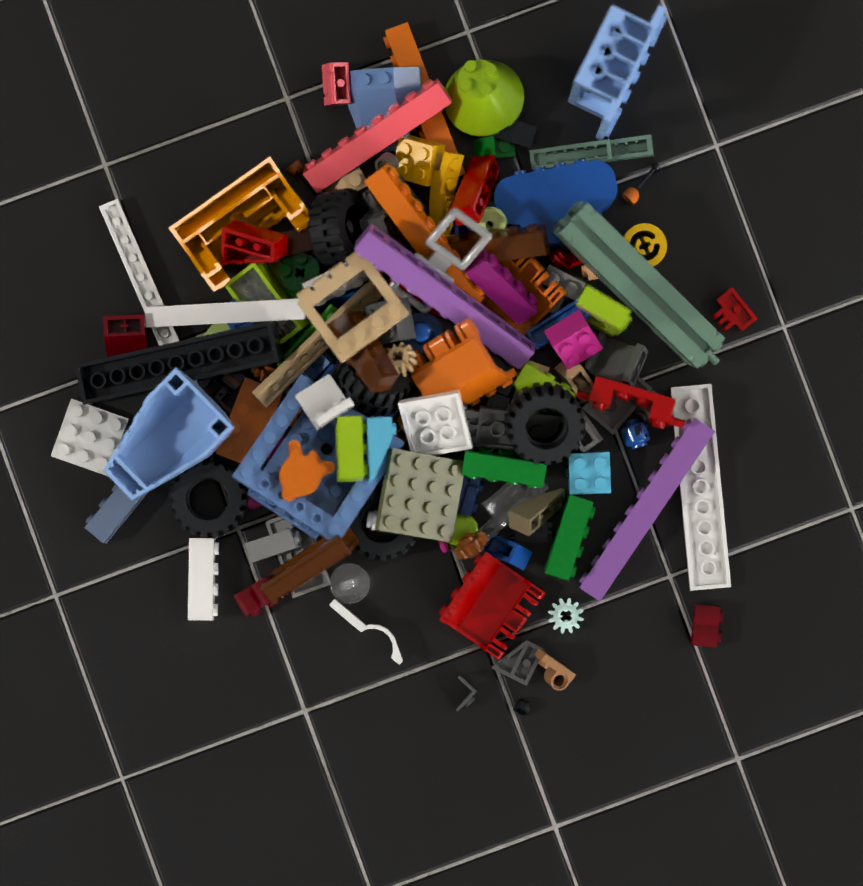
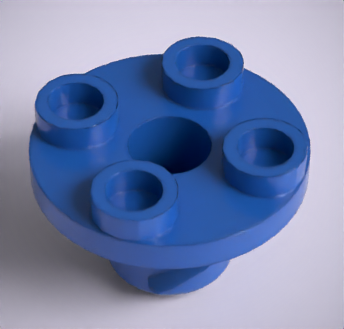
M416 313L412 315L416 338L403 341L405 346L410 345L412 351L418 349L422 354H425L423 345L441 335L442 327L440 322L431 314Z

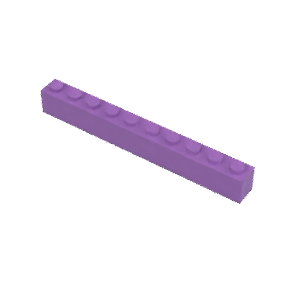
M370 224L357 239L354 250L358 256L372 262L377 270L384 271L394 282L405 286L410 294L417 295L427 306L438 310L443 318L450 319L456 325L467 318L472 319L480 332L481 342L493 354H498L504 358L508 365L520 369L535 353V343L373 224Z
M695 417L692 421L688 419L682 428L685 431L682 437L677 436L671 444L673 450L669 455L665 453L659 462L662 465L659 471L654 470L648 478L650 484L647 488L642 487L636 496L639 499L636 505L631 504L625 512L627 518L624 522L619 521L613 530L616 532L613 539L608 538L602 546L604 552L601 556L596 555L590 564L593 566L590 573L585 572L579 580L582 583L579 588L598 601H601L715 433L713 429Z

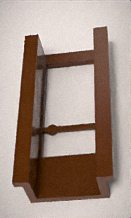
M350 526L342 538L338 534L330 540L322 537L269 573L272 578L260 585L259 589L264 591L272 604H275L280 597L283 598L285 594L288 595L290 591H294L346 557L347 554L350 555L360 540Z

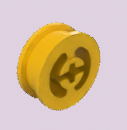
M637 224L630 228L623 238L630 244L632 236L636 233L647 232L651 234L653 239L644 236L641 240L644 244H648L646 248L648 254L653 251L654 245L658 247L655 257L648 260L654 267L662 261L666 254V237L658 227L652 224ZM638 239L634 243V249L642 256H645V250H640L639 248L641 241Z

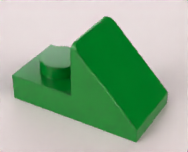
M494 136L473 140L475 157L494 155L495 159L516 157L514 143L494 138Z

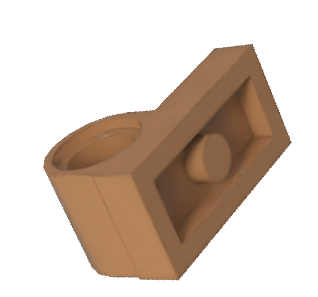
M538 648L534 655L539 659L538 664L546 669L544 673L545 681L557 691L565 689L576 674ZM559 675L558 680L554 681V678Z

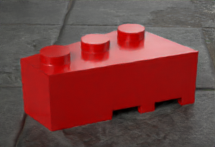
M234 220L222 227L221 265L274 262L287 254L288 235Z

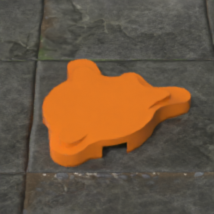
M297 440L289 442V456L279 472L282 498L288 502L300 496L313 493L319 486L322 477L335 470L334 463L331 461H321L316 451H310L308 455H304Z

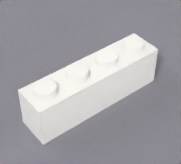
M189 538L188 620L212 621L214 616H218V604H214V598L218 596V583H215V575L219 573V563H215V555H219V542H216V538Z

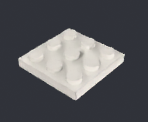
M459 390L398 401L411 452L438 455L473 448Z
M71 399L51 456L108 476L103 470L115 449L121 443L130 419L88 404L83 405L82 402Z

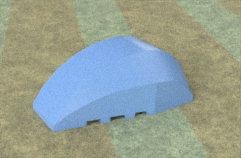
M175 368L146 397L143 406L137 412L133 419L134 421L124 434L121 443L115 449L103 471L131 500H134L211 456L230 435L234 425L226 413L195 381L178 368Z

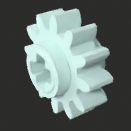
M559 598V605L552 603L555 609L554 611H548L549 614L553 615V618H550L548 622H555L554 630L561 627L560 632L563 634L565 628H568L570 633L573 632V626L578 629L580 628L577 621H583L584 619L579 617L583 609H576L579 604L578 602L572 605L571 598H568L566 603ZM562 611H564V612L570 611V612H571V614H569V616H571L570 620L564 619V620L562 621V620H561L562 615H560L561 612H562Z

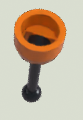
M653 163L652 169L635 188H627L621 196L626 202L634 205L638 201V190L655 171L660 169L659 163Z

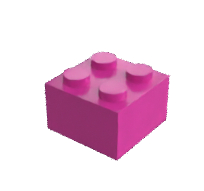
M580 310L544 331L552 347L568 370L603 349Z

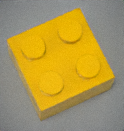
M412 135L402 136L398 139L395 155L399 162V166L396 169L399 176L405 181L423 186H431L434 169L440 170L446 145Z

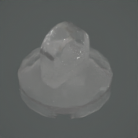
M348 563L339 566L330 578V590L340 602L347 604L357 603L364 599L369 592V575L364 568L357 564Z

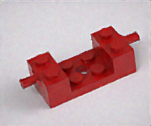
M595 377L591 392L578 389L576 398L588 400L587 402H590L593 409L604 412L605 409L610 410L614 395H617V399L629 402V399L637 402V405L649 408V405H651L649 422L652 423L653 427L664 429V426L669 427V425L683 428L685 420L672 416L676 399L602 377Z

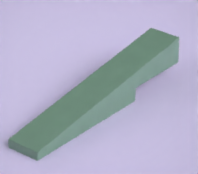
M651 134L529 150L532 171H534V168L542 166L550 169L554 167V164L566 162V165H571L575 160L584 158L586 161L612 162L654 157Z

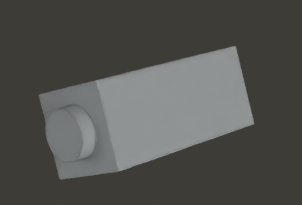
M295 527L245 543L250 561L253 563L300 547L302 538L300 532Z

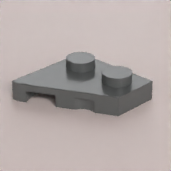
M525 640L493 664L491 668L527 686L539 661L534 654L538 648L542 651L545 649Z

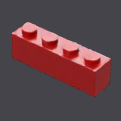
M494 155L471 157L450 210L458 208L475 222L480 223L500 173V168ZM457 218L454 219L457 226L465 225Z

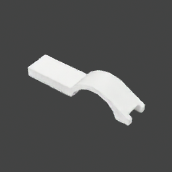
M337 599L330 603L329 606L360 632L366 629H378L387 634L393 646L391 658L399 665L402 663L403 659L395 636L388 628L379 624L366 625Z

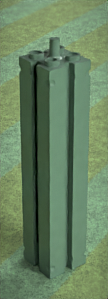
M577 201L568 210L567 215L560 219L550 230L685 364L692 365L698 369L703 367L708 360L713 365L720 361L713 352L718 351L722 347L725 337L716 331V328L596 212L589 203Z

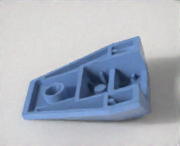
M388 67L349 71L351 104H348L356 128L362 125L368 126L372 123L371 120L375 116L387 113L391 105L396 102L400 104L406 100L405 97L409 93L421 90L420 67ZM398 140L380 152L396 151Z

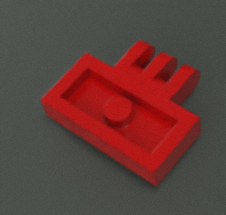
M733 287L716 300L722 309L715 313L712 318L715 320L721 315L722 319L717 322V325L720 326L724 322L728 324L721 329L723 332H726L734 324L742 332L758 319Z

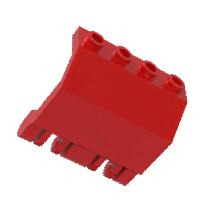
M485 551L484 554L480 553L473 563L476 566L472 572L468 570L461 579L464 581L461 588L456 587L450 595L452 598L450 604H444L438 614L441 615L439 618L441 622L449 625L500 660L504 652L492 645L491 642L506 651L508 649L507 644L496 639V635L501 631L509 639L514 640L516 637L502 626L505 625L518 634L528 619L514 609L516 608L530 617L532 613L519 605L521 599L524 597L535 606L539 604L538 601L526 594V591L539 600L546 593Z

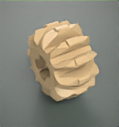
M403 342L399 346L393 343L392 349L386 347L385 350L398 374L402 373L406 377V371L413 372L412 366L417 365L415 359L417 355L415 351H412L410 345L405 347Z

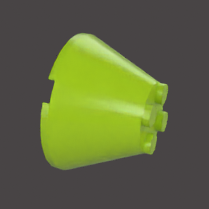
M469 60L454 72L445 86L446 91L452 98V103L444 108L445 112L456 128L469 135L491 136L498 134L499 131L507 126L510 127L517 120L523 108L524 90L520 78L509 66L498 61Z

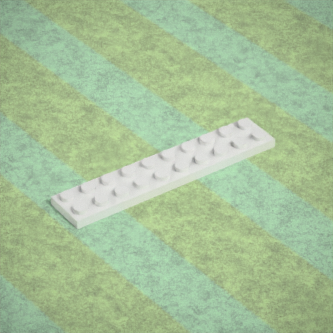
M712 384L671 387V398L676 399L673 416L685 420V424L688 419L692 421L695 417L715 431L679 484L690 591L731 587ZM674 426L675 438L677 436L681 438L685 431L680 427Z

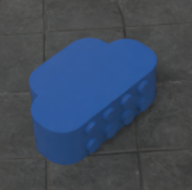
M584 158L575 160L571 165H566V162L554 164V167L550 169L542 166L534 168V171L526 173V170L516 171L513 176L506 177L498 183L493 201L495 208L500 209L505 214L507 228L511 226L522 228L533 223L545 224L550 248L564 245L550 230L560 219L567 215L568 210L577 201L589 203L602 216V212L606 211L616 198L617 182L613 169L607 163L599 160L586 161Z

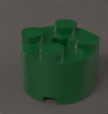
M302 252L287 259L279 269L281 282L286 294L291 299H299L296 294L304 289L302 284L322 274L319 263L313 257Z

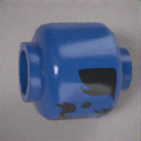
M638 418L626 421L627 426L621 429L625 445L631 447L632 450L646 446L650 440L646 422H638Z

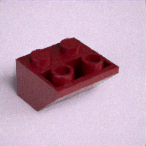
M144 314L103 316L107 357L148 348V332Z

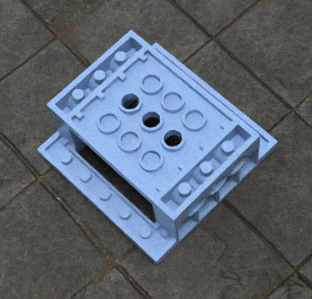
M611 5L574 81L568 99L569 103L603 119L595 138L603 140L604 137L609 138L622 111V108L619 106L621 102L625 103L631 93V90L628 88L631 83H636L641 73L637 70L640 64L645 65L649 53L646 51L649 46H654L668 17L665 15L666 7L659 5L651 22L648 23ZM616 28H618L621 33L616 32ZM606 48L611 49V55H604ZM597 66L602 69L600 75L595 73Z

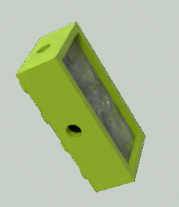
M251 263L225 285V288L236 302L291 299L266 263ZM307 318L276 321L280 344H284L308 326L310 323ZM267 321L252 322V323H253V324H258V323H263V322H267Z

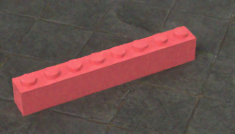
M437 78L434 81L432 79L428 80L422 85L421 90L409 93L405 97L406 100L402 103H394L388 108L389 111L387 113L375 116L371 120L372 123L368 126H360L354 131L355 134L350 138L346 136L338 142V146L334 149L328 148L321 154L322 157L316 161L312 159L304 165L303 175L316 193H319L450 105L452 98Z

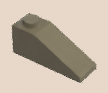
M560 488L520 501L509 510V528L530 536L564 506L565 489Z

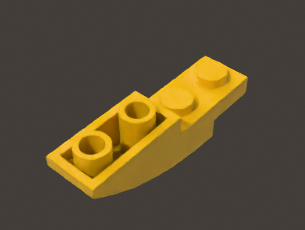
M444 151L440 170L434 169L430 187L429 215L434 220L436 227L450 212V207L455 199L454 194L464 159L462 154ZM454 220L443 232L447 237L451 233Z

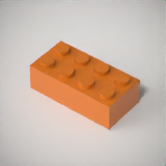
M245 377L229 416L234 429L217 448L215 454L241 463L278 409L284 392L265 407L252 393L261 383Z

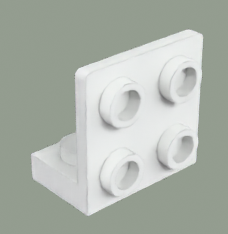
M330 374L295 396L317 431L335 420L337 416H341L351 410L354 406L351 398H345Z

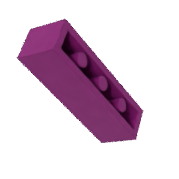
M485 249L482 250L466 268L465 274L518 325L538 313V300L533 293H529L523 283L511 275L508 268L499 264L493 254H489Z

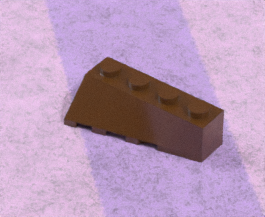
M362 310L347 312L328 323L327 326L334 336L339 339L365 320L366 316ZM378 338L345 361L357 370V376L372 393L390 390L399 376Z

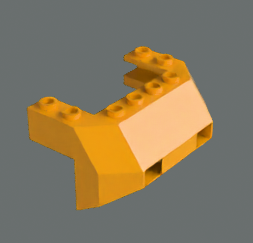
M268 157L169 227V230L215 292L217 289L223 288L230 281V278L220 265L222 227L234 220L269 229L273 225L279 224L284 217H287L299 232L308 228L309 211L290 187L271 157Z

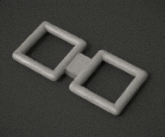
M452 208L425 241L426 245L434 250L427 259L419 253L414 255L454 283V278L445 271L451 264L460 270H465L492 239V233L458 208ZM455 218L482 236L463 260L436 242ZM393 280L389 283V287L400 298L409 297L410 305L422 314H428L433 308L426 304L424 305L400 288V283H396Z

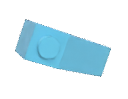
M372 417L365 420L368 483L374 481L393 435H396V424L392 423V417Z

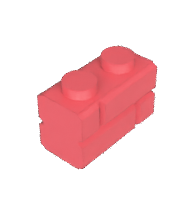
M349 62L323 64L324 106L351 104Z

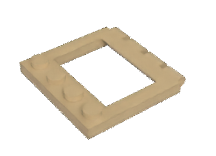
M356 251L345 259L348 263L347 267L341 261L328 271L332 278L328 279L323 274L312 282L314 291H311L307 286L296 294L300 300L297 304L341 363L348 360L409 315L407 309L369 260L358 256ZM363 270L384 297L387 304L337 339L313 306Z

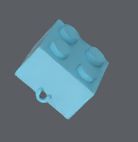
M608 450L586 451L584 453L582 451L572 452V455L567 458L568 468H566L569 494L611 493L610 452Z

